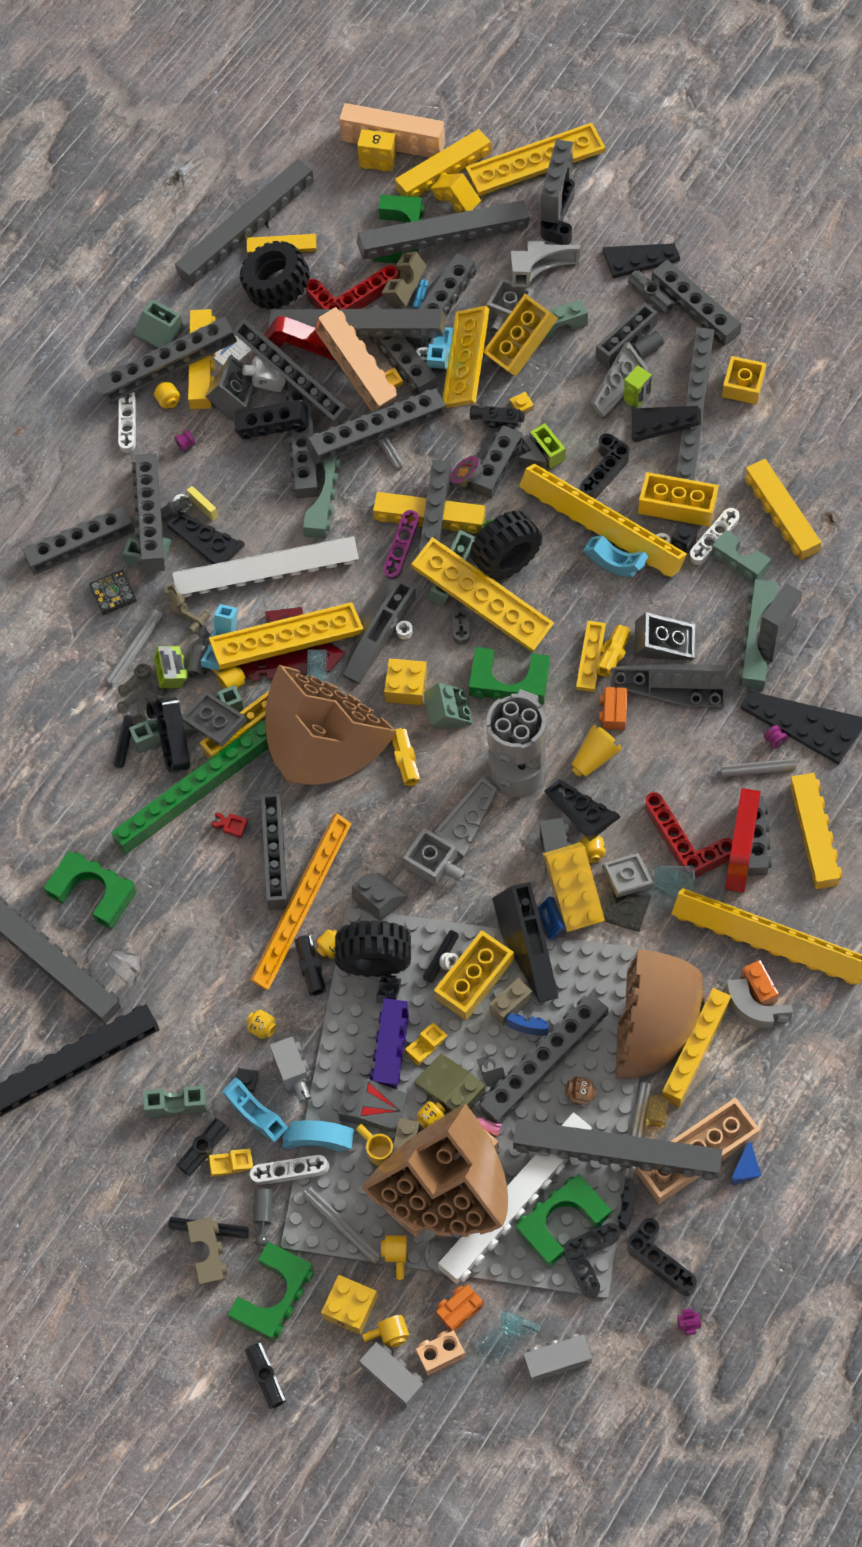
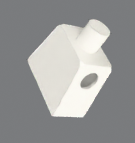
M259 355L254 357L251 365H243L242 374L252 376L254 387L275 392L282 391L286 383L285 378Z

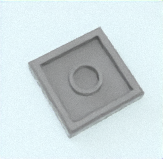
M639 853L602 863L604 873L616 897L653 887L654 883Z

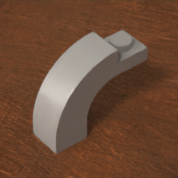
M747 978L727 980L726 990L727 994L731 996L730 1006L737 1016L746 1023L759 1028L771 1029L773 1028L774 1021L786 1022L792 1018V1004L763 1006L751 997Z

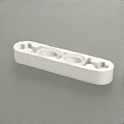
M134 392L119 399L118 443L120 450L124 453H131L136 446V398ZM129 396V404H126L125 399ZM125 411L132 412L130 416H123ZM125 426L132 427L128 432L122 430ZM126 438L129 440L128 446H125Z
M726 509L690 551V561L693 564H703L712 554V546L705 545L704 541L711 539L715 543L722 533H717L715 528L723 527L731 532L738 524L739 512L736 509ZM733 515L734 518H731L727 524L728 516L731 517ZM701 548H702L703 551H702L701 556H698V557L696 558V557H695V554L698 555V554L701 552Z
M313 1155L258 1164L251 1169L250 1177L255 1184L266 1185L321 1176L328 1172L329 1162L322 1155ZM321 1161L324 1165H321L320 1169H317L316 1166L318 1165V1162ZM297 1164H304L305 1166L301 1173H295L294 1171ZM278 1167H284L285 1169L282 1176H275V1170ZM259 1171H262L264 1174L258 1179L256 1175H259Z

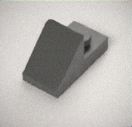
M528 434L523 436L521 450L524 454L519 457V466L528 468L536 464L547 470L546 458Z
M489 1056L479 1058L477 1061L487 1087L490 1086V1091H493L496 1083L500 1079L504 1080L506 1078L503 1067L495 1069L496 1063ZM488 1062L492 1063L494 1069L483 1073V1063L486 1069L488 1068Z

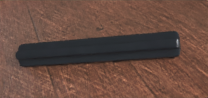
M170 1217L168 1227L170 1229L188 1231L187 1222L195 1220ZM218 1223L219 1233L216 1235L247 1239L249 1236V1228L246 1226Z

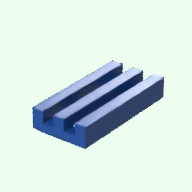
M548 897L537 909L549 939L555 940L557 938L556 935L561 934L560 930L564 931L566 927L554 897Z

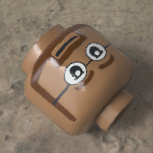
M573 1077L571 1081H567L565 1096L568 1097L571 1103L587 1105L591 1099L594 1100L596 1087H593V1082L590 1079Z

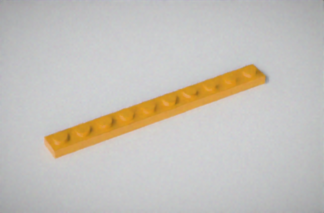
M337 813L333 814L250 978L251 982L264 990H269L352 824Z

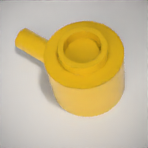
M238 666L219 671L211 669L216 674V678L223 689L233 685L239 689L245 685L244 679L246 677Z
M362 1124L356 1128L359 1134L367 1141L366 1150L369 1160L373 1164L380 1166L392 1154L393 1143L391 1139L384 1134L372 1135Z
M386 1235L385 1240L381 1241V1257H385V1262L396 1263L397 1280L404 1279V1263L407 1261V1235Z
M402 1315L386 1318L377 1324V1329L362 1334L364 1342L381 1336L383 1344L390 1346V1348L405 1344L406 1340L410 1337Z

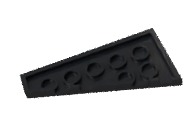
M752 691L740 707L743 711L771 727L778 725L782 733H785L790 738L837 765L841 763L862 732V717Z

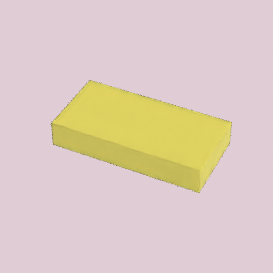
M191 486L187 489L188 497L192 503L212 521L218 518L214 505L194 487Z

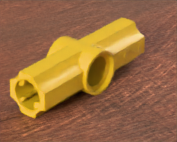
M620 624L615 626L610 639L601 647L602 656L596 666V673L600 676L610 677L611 667H615L625 656L626 650L624 647L631 635L630 629L627 626Z
M395 729L397 732L392 738V744L395 750L394 756L397 767L400 768L404 785H416L420 782V777L416 767L413 747L410 745L406 729Z

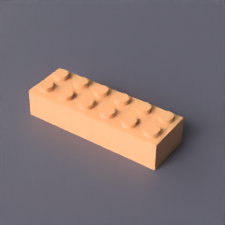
M347 103L344 104L339 118L341 140L347 143L358 144L361 129L395 133L397 152L431 158L441 152L445 146L444 121Z
M335 307L320 316L315 327L316 333L369 410L374 412L379 408L384 409L393 404L397 396L395 387L388 383L382 369L379 370L375 358L366 351L364 342L362 340L359 341L355 329L346 322L344 313Z
M735 1097L671 1140V1142L723 1149L721 1162L744 1148L748 1142L751 1143L757 1139L760 1129ZM635 1167V1173L658 1204H661L701 1177L695 1175L694 1177H684L681 1173L674 1172L673 1174H663L660 1172L661 1170L654 1169L652 1171H643L640 1167Z

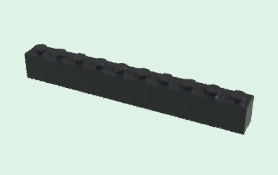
M147 1004L136 1006L132 1009V1012L115 1018L114 1022L98 1027L90 1035L85 1034L81 1036L79 1041L63 1046L55 1054L46 1055L42 1061L28 1065L22 1072L11 1074L7 1080L0 1083V1117L159 1031V1026Z

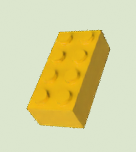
M524 294L483 353L508 372L517 376L558 320V317L527 294Z
M646 472L639 498L638 514L711 527L719 485Z
M579 842L543 853L555 901L566 927L565 930L569 932L605 921L585 846Z
M481 930L434 989V999L467 1021L513 963L514 952Z

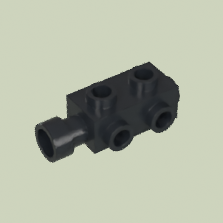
M471 405L470 420L483 419V422L490 428H498V426L504 425L515 429L516 427L521 428V422L525 420V412L513 408L494 406L479 408V406Z

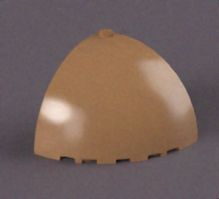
M279 665L268 694L265 725L271 756L278 769L285 776V780L289 783L316 785L346 778L372 762L387 747L397 731L384 718L379 720L373 715V709L360 704L361 701L351 694L346 696L343 692L338 691V687L325 681L323 683L311 674L309 677L299 674V670Z
M637 950L627 969L625 1009L618 1020L615 1079H633L656 1073L672 1063L681 1054L696 1026L701 1004H704L705 993L703 992L704 977L695 966L671 955L649 950Z
M466 1103L436 1120L412 1137L387 1158L361 1187L378 1206L382 1205L392 1212L391 1216L394 1218L398 1217L407 1221V1225L422 1231L424 1228L434 1231L435 1235L450 1237L453 1234L468 1237L469 1234L480 1233L482 1235L503 1227L508 1211V1190L499 1156L485 1129Z

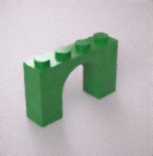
M393 195L380 196L379 219L396 220L404 223L423 220L421 215H425V205H422V198ZM415 249V250H410V251H408V252H417L418 255H419V249ZM403 252L394 253L389 256H379L372 260L373 262L397 264Z
M475 647L469 682L470 696L475 698L487 697L493 700L500 698L501 700L511 696V694H518L521 689L537 695L538 703L544 704L550 668L549 655L531 653L529 671L525 679L517 684L507 685L497 681L492 674L494 649Z
M68 850L43 888L46 896L63 904L73 888L81 881L94 879L102 882L106 886V892L93 912L95 922L112 930L136 894L134 883L128 878L122 879L118 877L117 873L113 870L101 868V865L95 861L90 862L86 860L82 854L78 852L74 854Z
M580 1174L576 1177H569L564 1182L565 1186L560 1190L555 1189L548 1196V1200L544 1203L539 1202L532 1209L533 1212L528 1216L524 1215L517 1221L516 1232L548 1269L564 1256V1249L549 1233L546 1226L547 1219L553 1211L561 1207L574 1208L581 1212L595 1229L612 1215V1210Z
M268 1242L258 1261L260 1266L280 1275L286 1281L287 1291L285 1297L279 1304L270 1308H261L237 1297L228 1313L229 1320L274 1342L276 1338H280L282 1335L285 1320L291 1318L294 1312L293 1306L296 1301L299 1302L304 1294L303 1288L306 1282L310 1283L314 1272L311 1263Z

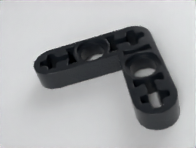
M614 1223L600 1226L569 1240L564 1245V1256L581 1292L587 1298H595L600 1292V1283L587 1255L618 1241L620 1230ZM608 1229L615 1231L613 1238L610 1235L603 1237L604 1242L601 1243V1237L607 1234ZM595 1237L598 1243L595 1247H589L586 1244V1239ZM582 1241L585 1251H582L581 1247L576 1250V1255H573L572 1252L568 1253L570 1246H573V1248L580 1247L579 1242ZM585 1264L588 1271L585 1274L577 1273V1265ZM589 1277V1282L592 1286L596 1285L594 1292L586 1291L587 1282L585 1279Z

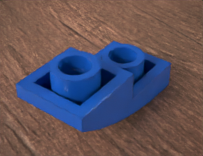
M510 1012L506 1019L507 1026L519 1032L537 1036H547L549 1034L548 1023L540 1017L535 1018L531 1016L527 1022L523 1016L519 1014L514 1015Z

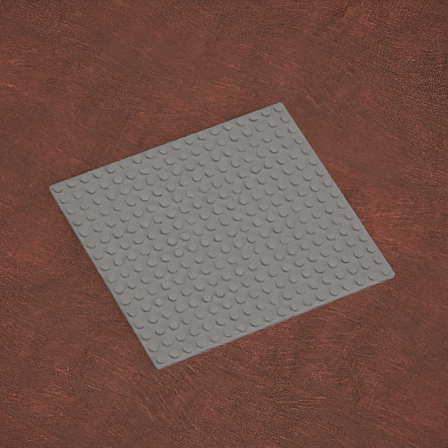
M347 908L343 926L350 925L353 922L358 923L360 921L377 919L367 910ZM389 913L381 922L388 921V923L393 922L397 923V925H402L411 935L410 965L405 971L391 974L402 979L397 1000L408 1001L409 1020L404 1051L433 1022L448 1035L443 1043L419 1066L403 1053L398 1090L408 1095L402 1119L416 1121L418 1118L416 1115L417 1111L428 1101L434 1104L436 1102L414 1084V1081L441 1053L472 1073L485 1085L486 1094H490L492 1091H490V1086L487 1087L477 1059L489 1056L496 1063L495 1069L503 1067L505 1077H507L509 1070L514 1065L518 1066L522 1062L523 1056L528 1051L532 1052L536 1048L537 1042L542 1037L546 1038L547 1036L522 1033L508 1027L507 1023L503 1026L490 1013L489 1003L517 978L532 991L515 959L467 1021L434 999V989L449 970L441 968L432 983L423 979L424 973L450 930L459 934V938L450 953H455L460 958L481 930L508 948L500 929ZM544 935L559 999L539 1003L532 991V1001L517 1014L523 1016L527 1022L531 1016L544 1019L548 1023L550 1031L556 1023L560 1024L564 1020V1015L570 1009L573 1011L578 1006L577 1002L583 996L587 997L592 993L609 1008L608 1016L501 1123L502 1127L499 1136L491 1134L499 1141L497 1154L503 1167L507 1186L537 1153L531 1151L529 1153H520L513 1149L516 1119L562 1126L574 1112L590 1125L592 1130L623 1135L631 1134L639 1078L615 1079L618 1020L625 1009L627 969L640 948L561 937L551 940L547 935ZM335 963L310 1092L311 1100L308 1102L305 1120L331 1122L354 1129L352 1148L337 1152L321 1146H300L298 1158L322 1155L329 1162V1170L321 1176L293 1180L281 1246L286 1250L373 1263L303 1196V1193L311 1187L380 1253L381 1241L385 1240L386 1235H407V1261L404 1263V1268L433 1272L425 1262L424 1251L429 1240L436 1236L434 1231L424 1229L415 1238L386 1212L384 1206H378L361 1187L379 1165H375L369 1160L366 1150L367 1141L356 1130L359 1125L339 1121L338 1110L347 1075L370 1080L371 1068L374 1069L375 1067L373 1053L374 1049L377 1050L376 1034L380 1029L379 1015L382 1012L383 1003H376V994L379 990L381 977H364L362 975L356 976L352 973L348 974L340 970ZM586 1013L579 1015V1017L582 1019H587L590 1017ZM568 1027L566 1031L568 1033H573L576 1031V1029L573 1027ZM554 1041L552 1045L555 1047H559L562 1045V1043L560 1041ZM540 1055L538 1059L541 1061H545L548 1059V1057L546 1055ZM488 1062L487 1069L484 1067V1063L482 1065L483 1073L494 1069L493 1064ZM532 1069L524 1071L527 1075H532L535 1072ZM573 1077L590 1079L593 1082V1087H596L594 1100L591 1099L587 1105L571 1103L568 1097L565 1096V1087L568 1080L571 1081ZM512 1083L510 1085L513 1089H518L521 1086L519 1083ZM505 1097L496 1099L498 1103H504L507 1100ZM479 1100L470 1110L477 1119L478 1117H485L486 1120L491 1121L480 1111ZM364 1126L372 1135H387L394 1145L396 1132ZM574 1158L572 1161L569 1159L564 1164L566 1167L560 1175L555 1174L551 1179L553 1181L546 1190L542 1189L538 1193L539 1198L532 1206L529 1204L524 1209L526 1211L524 1215L528 1216L539 1202L544 1203L549 1199L548 1196L555 1189L560 1190L565 1186L564 1182L569 1177H576L580 1174L612 1210L611 1217L600 1226L614 1223L619 1227V1219L617 1218L621 1212L623 1199L621 1194L625 1185V1178L623 1177L624 1168L620 1167L619 1164L613 1163L611 1165L599 1164V1161L581 1162L578 1158ZM321 1161L318 1162V1165L316 1166L317 1169H320V1166L324 1165ZM297 1164L295 1173H301L304 1170V1164ZM571 1207L556 1209L549 1215L546 1222L549 1233L563 1249L565 1243L595 1229L581 1212ZM516 1219L511 1224V1230L505 1236L502 1234L497 1239L499 1241L497 1246L492 1251L488 1250L483 1255L485 1258L479 1266L474 1265L468 1277L583 1295L565 1256L548 1269L516 1232ZM608 1229L607 1234L601 1237V1243L604 1242L603 1237L610 1235L613 1238L615 1231ZM455 1235L459 1239L462 1237V1235ZM595 1237L586 1239V1244L589 1247H595L598 1243ZM582 1241L579 1242L580 1247L573 1248V1246H570L568 1253L572 1252L573 1255H576V1250L581 1247L582 1251H585ZM616 1242L587 1255L600 1283V1292L596 1296L598 1298H608ZM381 1257L376 1262L377 1264L396 1266L395 1262H385V1257ZM579 1264L576 1267V1271L579 1274H585L588 1268L585 1264ZM589 1277L585 1279L587 1282L586 1291L594 1292L596 1285L592 1286L589 1282Z

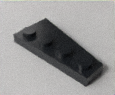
M675 243L602 248L613 279L629 275L635 270L641 272L656 268L666 260H669L671 263L680 261Z
M699 406L632 408V440L634 442L701 425V409Z
M179 512L167 523L169 529L212 564L229 561L245 546L243 541L233 539L229 534L216 531L214 527L201 524L199 520L182 512Z
M560 779L544 790L546 795L589 841L620 818L617 812L607 809L605 805L595 802L588 795H583L576 788Z

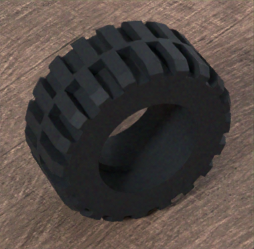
M279 241L267 242L262 247L258 246L253 253L250 252L247 259H244L243 266L240 269V282L247 295L258 307H265L266 309H272L273 307L279 309L283 305H290L292 301L295 302L298 296L304 293V288H307L310 278L309 267L299 249L295 245L281 241V243ZM283 270L275 278L266 280L273 273Z
M516 510L505 512L504 515H499L495 520L487 523L488 525L485 528L483 527L480 533L476 535L475 541L471 544L470 556L486 576L493 580H503L505 577L509 578L514 573H518L524 566L526 567L529 564L530 560H533L542 545V533L524 512Z
M371 920L344 925L335 935V963L340 970L356 976L381 977L398 974L400 971H405L411 963V935L404 926L393 922L388 923V921Z

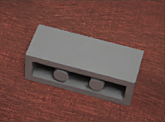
M572 1334L567 1337V1340L561 1342L553 1340L548 1342L545 1347L539 1348L535 1346L527 1349V1353H523L531 1383L592 1363V1357L584 1334L580 1336L579 1334Z
M376 1342L359 1360L360 1366L404 1406L408 1407L423 1391V1379L416 1372L411 1374L406 1369L408 1366L400 1358L396 1360L390 1355L392 1352L384 1344L380 1346Z

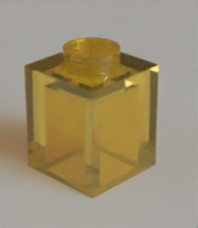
M660 1094L648 1097L645 1125L665 1128L669 1098H665V1096Z

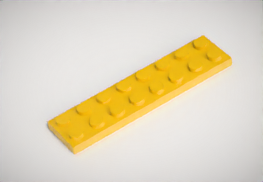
M591 122L466 166V173L478 196H482L547 173L556 139L573 142V163L604 153L606 147Z
M433 537L410 566L532 653L554 624L550 619L489 576H486L482 571Z
M351 602L209 637V643L219 670L357 636L364 629Z

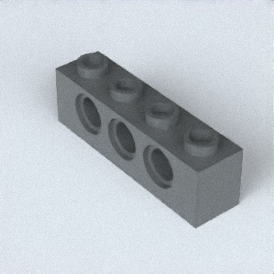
M644 302L596 346V359L610 368L625 342L633 345L657 325L658 312Z
M504 425L500 431L496 432L493 444L487 448L485 459H481L483 466L479 476L473 482H470L472 483L473 492L491 499L493 498L522 445V432Z
M760 796L757 812L759 819L756 820L754 834H758L760 837H753L747 876L767 875L768 868H772L771 856H768L767 850H770V838H766V832H769V821H765V815H768V803H764V796ZM757 851L760 852L761 855L756 856L752 852Z

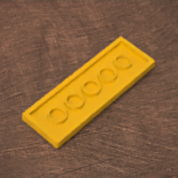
M487 306L457 311L455 314L443 392V401L446 404V408L476 403L489 316V308Z

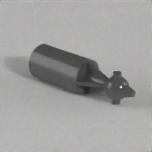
M654 331L634 343L632 347L642 358L662 346L664 341L659 332Z
M203 625L199 631L196 630L199 639L192 645L187 667V675L191 678L199 679L203 677L205 667H201V660L208 649L205 639L211 636L206 625Z
M270 1189L254 1190L253 1224L258 1237L253 1239V1243H256L259 1252H263L264 1247L270 1242L265 1237L272 1220L273 1191Z

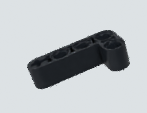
M571 178L569 182L564 181L562 211L559 222L541 221L540 223L541 238L559 245H569L572 242V226L569 223L563 222L575 196V182Z
M609 433L602 434L599 437L598 451L604 458L580 484V491L594 499L603 492L629 462V446Z
M169 697L148 702L146 713L150 719L157 718L167 771L188 770L190 758L178 699L176 697Z
M653 1218L644 1219L628 1239V1253L684 1296L692 1295L696 1289V1277L653 1244L658 1237L659 1224ZM651 1226L655 1231L650 1234L645 1232L644 1228ZM639 1242L642 1244V1248L634 1249L631 1244ZM656 1255L658 1256L659 1260L657 1262H651L648 1259V1256ZM671 1267L676 1273L668 1275L664 1270ZM691 1282L690 1286H683V1283Z

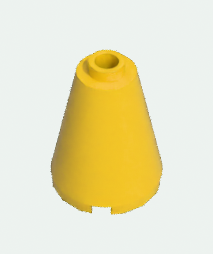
M594 724L571 764L573 767L571 771L579 778L581 776L587 777L620 753L623 748L620 744L616 746L614 744L615 739L601 727L597 728L596 724Z

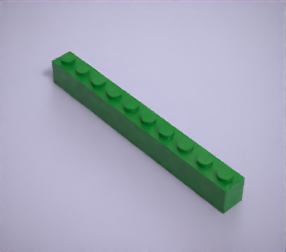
M260 721L111 832L113 840L125 855L268 750L265 721Z

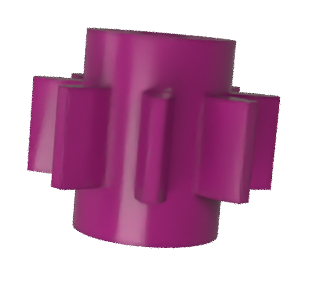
M693 1308L683 1309L682 1315H677L679 1331H685L686 1336L695 1335L697 1333L696 1329H701L699 1313H693Z

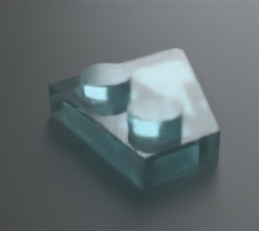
M694 866L654 867L655 887L675 897L678 896L682 888L695 892Z
M503 1310L500 1316L501 1328H504L503 1331L512 1336L515 1334L520 1336L538 1334L541 1325L507 1310Z

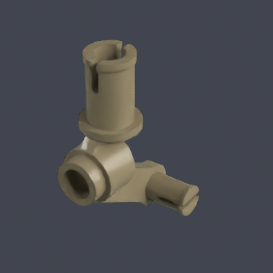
M174 584L168 585L164 591L171 600L170 611L191 621L193 624L188 630L194 634L199 627L202 628L205 625L204 622L210 617L209 613L204 611L197 617L188 612L187 604L184 602L185 598L179 594Z

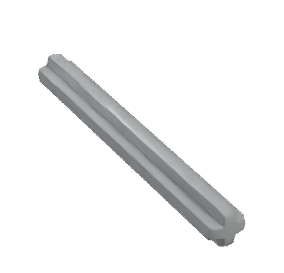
M153 610L106 679L108 685L116 686L162 618L161 612Z
M640 1083L630 1136L641 1137L651 1088L650 1083ZM635 1167L624 1168L623 1177L633 1179Z
M311 1187L303 1193V1196L373 1263L380 1260L381 1253Z

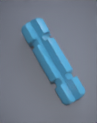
M421 279L419 281V287H417L415 300L412 305L413 309H418L425 300L426 290L429 285L427 280Z

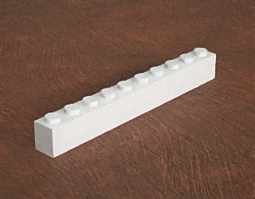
M351 536L176 571L172 574L179 594L183 597L192 596V592L199 591L200 594L209 593L212 588L224 590L228 589V585L232 584L239 587L247 585V581L254 580V583L265 581L264 578L267 577L279 579L283 578L282 574L290 573V576L301 574L302 570L308 569V572L318 571L319 567L326 566V569L337 567V563L344 562V565L355 563V560L359 558L355 537Z
M574 1112L562 1124V1126L592 1130V1127ZM536 1153L507 1186L508 1211L503 1227L482 1235L475 1233L469 1234L468 1237H461L440 1260L438 1269L455 1284H458L460 1281L464 1282L470 1276V1270L473 1266H479L485 1258L483 1255L488 1250L492 1251L499 1242L497 1239L502 1234L505 1236L511 1230L513 1221L515 1219L518 1221L525 1214L526 1211L524 1209L529 1204L532 1206L539 1198L538 1193L542 1189L546 1190L553 1182L551 1179L554 1175H560L566 1167L564 1164L569 1159H561L557 1157L558 1155L553 1154L540 1156Z

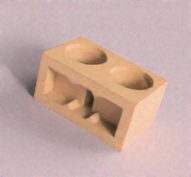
M448 1330L437 1335V1339L432 1341L425 1340L416 1348L417 1356L427 1376L465 1358V1352L454 1330L451 1332ZM446 1343H453L455 1348L451 1351L445 1350L443 1347ZM428 1352L436 1354L433 1360H427L424 1356Z

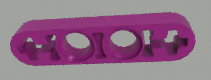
M407 510L402 515L383 570L389 579L399 577L419 524V516L414 510ZM411 515H413L415 521H411L409 525L410 528H413L412 530L407 528L408 520L406 519ZM404 531L410 534L409 539L405 541L399 538L400 533ZM398 548L403 550V555L399 558L393 555L394 550ZM391 559L396 562L395 570H397L392 572V574L387 570L393 566V561H390Z

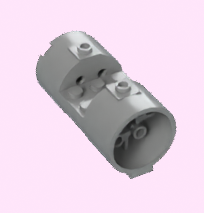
M520 689L518 694H511V696L496 700L490 707L486 718L489 778L492 785L500 793L509 797H525L534 793L541 787L546 776V716L541 705L538 703V696Z

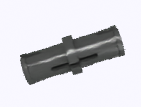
M186 495L177 501L168 502V505L161 508V520L170 515L175 516L179 511L191 507L190 498Z

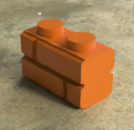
M605 687L604 694H600V705H604V709L599 713V722H603L604 730H626L627 689Z
M760 960L742 968L741 977L743 979L747 978L749 991L757 1003L763 1006H770L778 1002L779 993L773 987L774 984Z
M468 1284L464 1287L462 1285L458 1286L452 1293L454 1296L448 1301L446 1299L442 1300L436 1307V1316L450 1332L453 1330L454 1332L457 1331L484 1307L483 1300Z

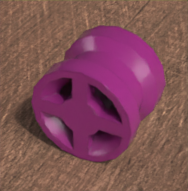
M187 429L183 431V434L174 436V440L182 452L186 451L189 446L193 447L196 445L194 438Z
M775 725L764 734V739L770 741L773 749H777L786 742L788 736L781 732V728L778 725Z

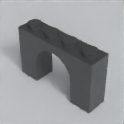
M559 139L555 141L541 193V221L559 222L562 211L564 181H570L573 170V142Z
M785 583L761 618L758 649L763 659H768L772 662L797 626V619L792 617L791 614L801 602L802 592Z

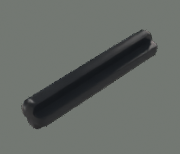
M125 715L123 718L113 762L117 768H123L131 737L129 727H132L134 724V717L131 715Z
M450 930L423 975L425 981L429 983L434 981L441 969L440 957L444 953H450L459 938L457 932Z

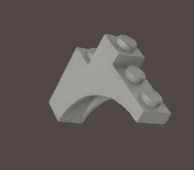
M527 241L526 251L510 252L512 287L529 288L531 280L538 273L546 269L561 265L579 264L580 245H545L544 241Z

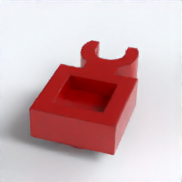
M215 813V818L220 819V822H212L213 828H223L224 834L242 838L248 823L247 818L230 813L228 818H225L223 814Z

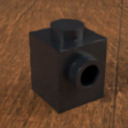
M680 523L672 536L671 544L688 555L696 543L697 531Z

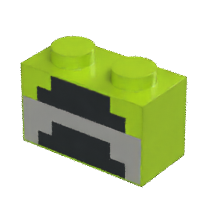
M637 365L624 379L623 400L628 405L639 408L651 395L652 374Z
M546 423L530 431L531 439L546 458L550 469L565 461L566 449Z
M158 646L153 657L159 687L182 688L187 680V670L184 669V655L180 651V646Z

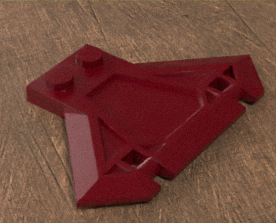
M302 607L265 611L266 623L303 614ZM329 642L237 666L253 682L260 681L259 676L267 675V680L273 679L279 665L299 670V674L307 675L309 653L308 675L315 674L316 668H323V673L332 670L345 655V652ZM266 665L265 668H258V666Z

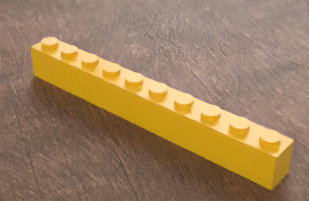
M533 464L526 468L519 487L527 494L533 495L542 503L554 507L557 512L564 513L572 521L584 525L586 529L594 531L600 536L603 535L620 549H624L629 553L645 552L649 556L645 563L650 567L658 569L663 575L673 577L680 571L687 553L540 466Z
M682 888L678 893L671 914L676 916L678 920L693 922L699 928H709L718 935L725 934L734 941L749 943L755 949H765L774 956L781 955L790 962L805 964L811 970H821L826 975L842 978L849 984L859 985L861 982L862 954Z

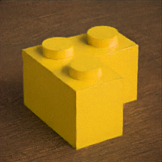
M463 173L442 175L431 187L434 197L439 202L450 201L456 213L471 211L481 202V199Z

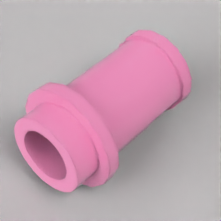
M478 1117V1121L488 1133L499 1136L502 1124L486 1120L485 1117Z

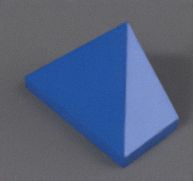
M748 1142L731 1178L730 1184L732 1185L761 1176L752 1143Z

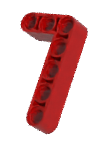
M388 265L336 299L320 281L309 279L307 288H305L306 297L316 309H333L335 307L337 309H363L383 296L382 291L389 279H399L398 269L393 265Z
M279 316L264 333L279 348L286 342L336 361L316 333L315 328L288 317Z
M741 788L725 890L745 892L761 791Z
M657 792L647 795L645 802L646 813L686 877L697 878L729 862L731 851L725 852L722 848L726 847L731 850L732 839L723 838L696 852L663 797ZM651 802H656V803H658V805H657V806H652V805H650V803H651ZM663 817V818H666V819H668V820L665 821V822H663V821H660L659 819ZM670 833H675V834H677L678 836H677V837H671V836H669V834H670ZM685 849L687 850V852L681 853L678 850ZM706 856H711V857H713L714 859H713V860H707L705 857H706ZM693 864L696 865L697 868L691 869L688 867V865Z

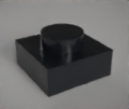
M238 1068L236 1078L243 1083L249 1092L254 1093L258 1071Z

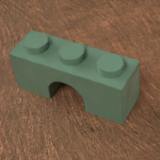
M582 299L548 310L558 317V320L544 339L555 336L556 329L562 325L568 324L571 330L588 325V312Z
M725 530L712 545V555L718 561H723L730 569L738 571L749 581L755 582V579L760 580L770 569L771 559L758 550H755L749 556L739 555L737 551L740 549L741 539Z
M204 1085L184 1087V1091L180 1093H166L164 1089L143 1091L144 1111L147 1118L207 1112V1093Z

